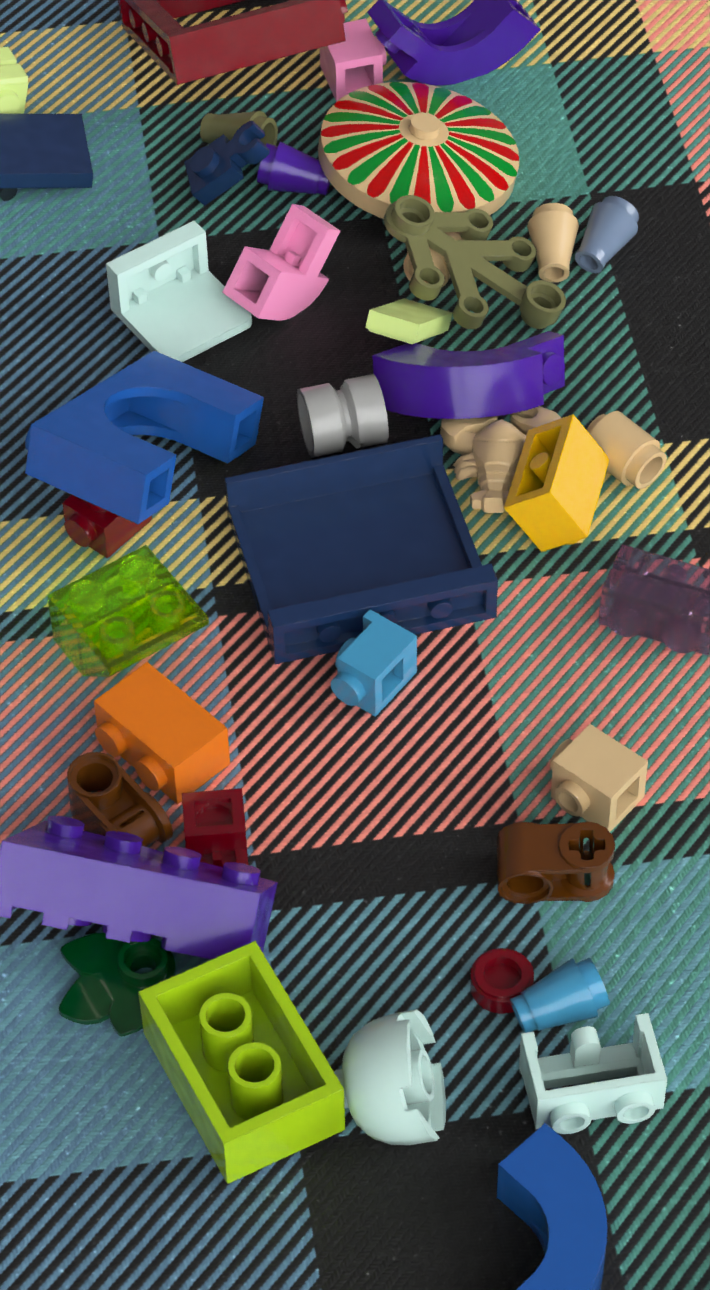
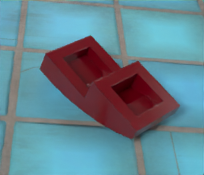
M242 788L182 793L185 848L200 853V862L222 868L226 862L248 865Z

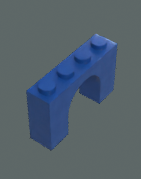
M152 351L31 424L25 440V447L28 450L25 474L129 521L140 524L169 504L177 455L133 435H150L174 440L228 464L256 445L264 397L157 351Z

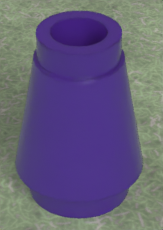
M281 141L278 146L266 144L270 153L260 162L257 183L268 185V191L327 195L330 182L325 176L318 159Z

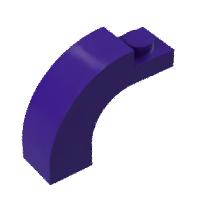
M378 0L367 12L379 28L375 36L385 46V50L401 72L414 81L429 85H453L488 74L519 53L541 30L517 0H474L456 16L431 24L419 23L410 19L385 0Z
M550 331L508 346L490 350L449 351L418 343H406L372 355L373 374L376 376L381 387L386 410L415 417L471 419L522 412L544 405V394L565 386L564 335Z

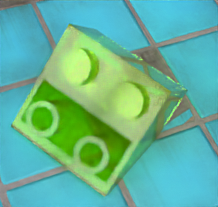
M147 545L47 595L53 639L83 676L110 677L209 625V619L205 612Z

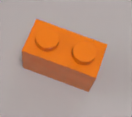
M148 662L94 700L97 723L95 735L102 748L113 757L120 755L135 768L139 778L149 789L153 791L160 789L177 805L182 802V793L195 792L230 765L228 728Z

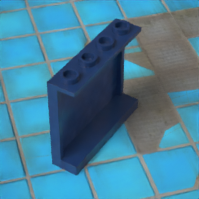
M441 434L225 478L227 516L275 664L339 651L348 639H356L363 632V616L369 610L378 613L415 635L497 618L498 579L492 564L482 565L443 465V438Z

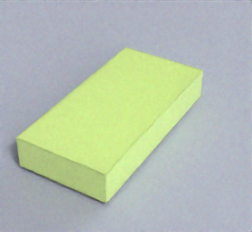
M404 298L370 309L365 328L376 334L415 344L448 331L452 312Z

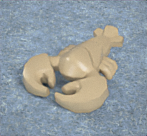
M539 406L510 414L511 423L503 419L497 421L498 416L471 419H442L440 434L443 438V444L453 452L462 455L453 464L456 479L464 480L478 477L480 491L470 494L472 509H482L485 513H504L506 511L504 509L505 502L528 430L561 419L556 412Z

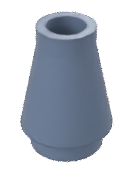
M608 196L602 202H598L592 207L580 248L575 254V260L582 269L591 273H600L606 263L637 234L639 214L631 203L617 196Z

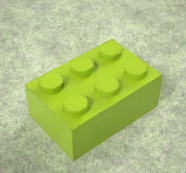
M256 941L138 992L144 1035L227 1184L345 1130L344 1088Z

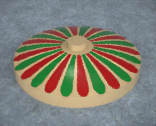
M379 83L348 93L339 99L324 117L318 144L320 165L334 188L357 207L384 219L389 205L405 195L423 198L433 207L434 212H466L469 209L475 208L491 215L509 199L519 168V152L516 142L510 131L497 116L478 102L462 94L423 83Z

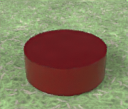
M498 948L489 950L481 954L471 968V994L482 1008L493 1013L506 1014L514 1012L510 999L521 995V992L534 984V971L531 963L524 955L511 949Z

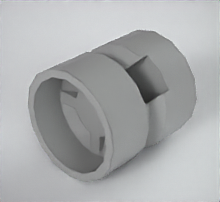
M374 374L346 379L343 385H341L340 390H335L329 383L297 389V408L301 431L311 458L343 452L346 441H350L355 448L388 442L389 427L381 387Z

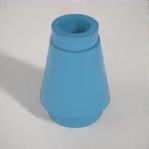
M571 958L521 992V995L510 999L515 1016L524 1033L598 1017L597 1010L610 1005L603 981L590 958L578 963Z

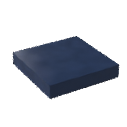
M0 114V188H92L93 170L82 114Z

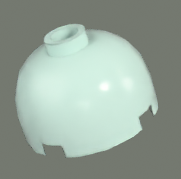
M417 1009L389 1014L367 1023L353 1034L346 1046L342 1069L334 1071L344 1088L345 1108H349L356 1125L373 1139L390 1145H414L437 1141L439 1136L435 1131L444 1130L446 1123V1096L441 1062L431 1064L424 1048L425 1044L436 1042L425 1016Z

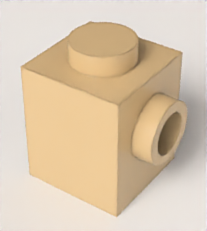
M589 724L573 741L571 739L565 740L554 752L550 761V769L552 770L551 798L556 800L558 805L568 814L580 816L588 822L598 823L611 832L644 798L648 760Z

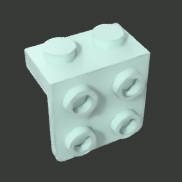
M195 221L166 233L106 263L111 310L151 352L157 351L180 362H184L249 329L252 325L251 313L222 293L225 286L209 271L206 232Z

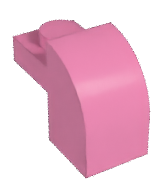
M292 204L270 250L245 246L222 293L259 319L282 321L294 317L315 301L329 281V278L320 273L340 230L305 206Z

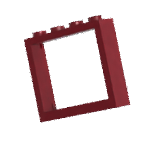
M118 0L123 29L177 85L346 41L343 23L345 22L344 13L348 12L345 0H287L284 3L183 28L174 18L244 0Z

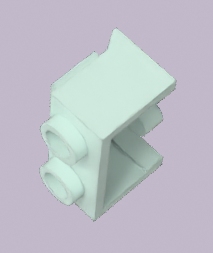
M648 1013L635 1016L633 1043L601 1048L596 1029L586 1026L576 1029L571 1034L570 1053L537 1058L538 1046L534 1031L521 1033L519 1070L524 1080L536 1129H539L546 1123L556 1133L572 1134L589 1126L591 1120L617 1116V1119L622 1123L633 1124L650 1118L655 1110L664 1108L667 1077ZM629 1075H636V1076H631V1077H625V1078H619V1079H613V1080H607V1081H601V1082H595V1083H588V1084H582V1085H576V1086H570V1087H564V1088H558V1089H552V1090H546V1091H545V1089H550V1088H556V1087H562V1086H568V1085H574V1084H580V1083H586V1082H593V1081H599V1080H605V1079H611V1078H617V1077H623V1076H629Z

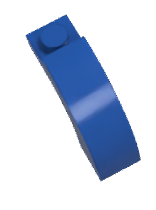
M544 1123L498 1164L497 1198L533 1230L545 1254L537 1270L516 1290H600L607 1245V1217L601 1191L595 1177L577 1151Z

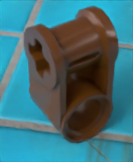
M89 752L78 756L70 764L67 771L71 815L73 819H77L85 824L84 831L105 836L108 831L134 834L143 839V847H147L156 840L163 843L172 838V825L162 806L153 796L143 791L118 764L116 759L109 754Z
M587 821L568 824L519 822L505 826L499 831L497 836V884L500 896L507 901L519 904H531L540 901L591 902L603 898L613 888L615 879L613 865L611 864L615 852L613 835L606 827ZM585 838L589 839V851H583V840ZM584 873H591V884L588 886L584 884Z

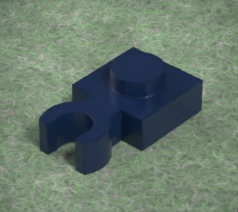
M254 121L243 124L236 131L232 140H229L223 134L208 146L200 148L191 158L184 162L192 195L204 206L244 178L241 168L247 164H257L269 155V148L260 141L265 136V132Z

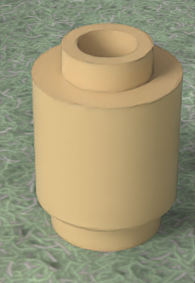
M620 411L599 415L587 428L589 434L608 456L607 472L626 486L634 485L638 489H643L653 483L662 472L667 457L660 450V442Z

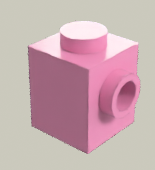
M366 18L343 23L346 41L320 48V67L336 102L359 88L383 83V66L386 65L387 61L385 46L377 37H374Z

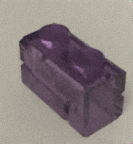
M622 544L614 560L613 568L610 569L602 587L598 624L608 626L613 632L624 637L639 635L662 642L675 652L689 653L693 651L709 656L710 569Z

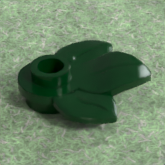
M94 933L68 942L61 947V954L80 977L62 999L59 1005V1014L72 1022L84 1025L98 1024L110 1018L114 1031L121 1037L143 1029L138 992L175 976L176 966L171 951L164 950L161 947V942L155 938L148 942L130 941V943L108 939L105 933ZM141 968L153 969V971L148 973H135Z

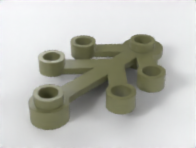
M414 195L402 196L387 208L384 215V225L394 238L406 244L414 269L413 276L409 282V288L417 298L427 301L434 300L438 297L445 282V277L441 270L434 266L430 252L431 248L444 256L458 298V302L453 310V318L460 326L466 329L479 328L489 310L488 303L479 294L474 277L519 305L521 317L530 327L543 329L556 323L566 304L565 295L558 286L544 280L533 281L528 286H525L489 262L502 261L512 271H527L537 252L536 247L530 240L519 236L512 237L509 240H487L493 227V220L487 212L481 209L474 208L466 212H434L433 207L426 200ZM445 232H459L464 240H455Z

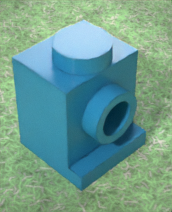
M369 610L363 616V632L356 639H348L337 654L335 661L337 675L330 683L333 693L343 703L350 706H358L376 717L417 673V635Z

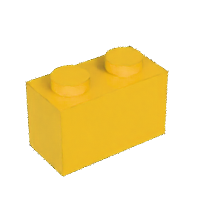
M574 414L528 430L504 509L541 552L562 545H572L588 537L609 464L606 453Z

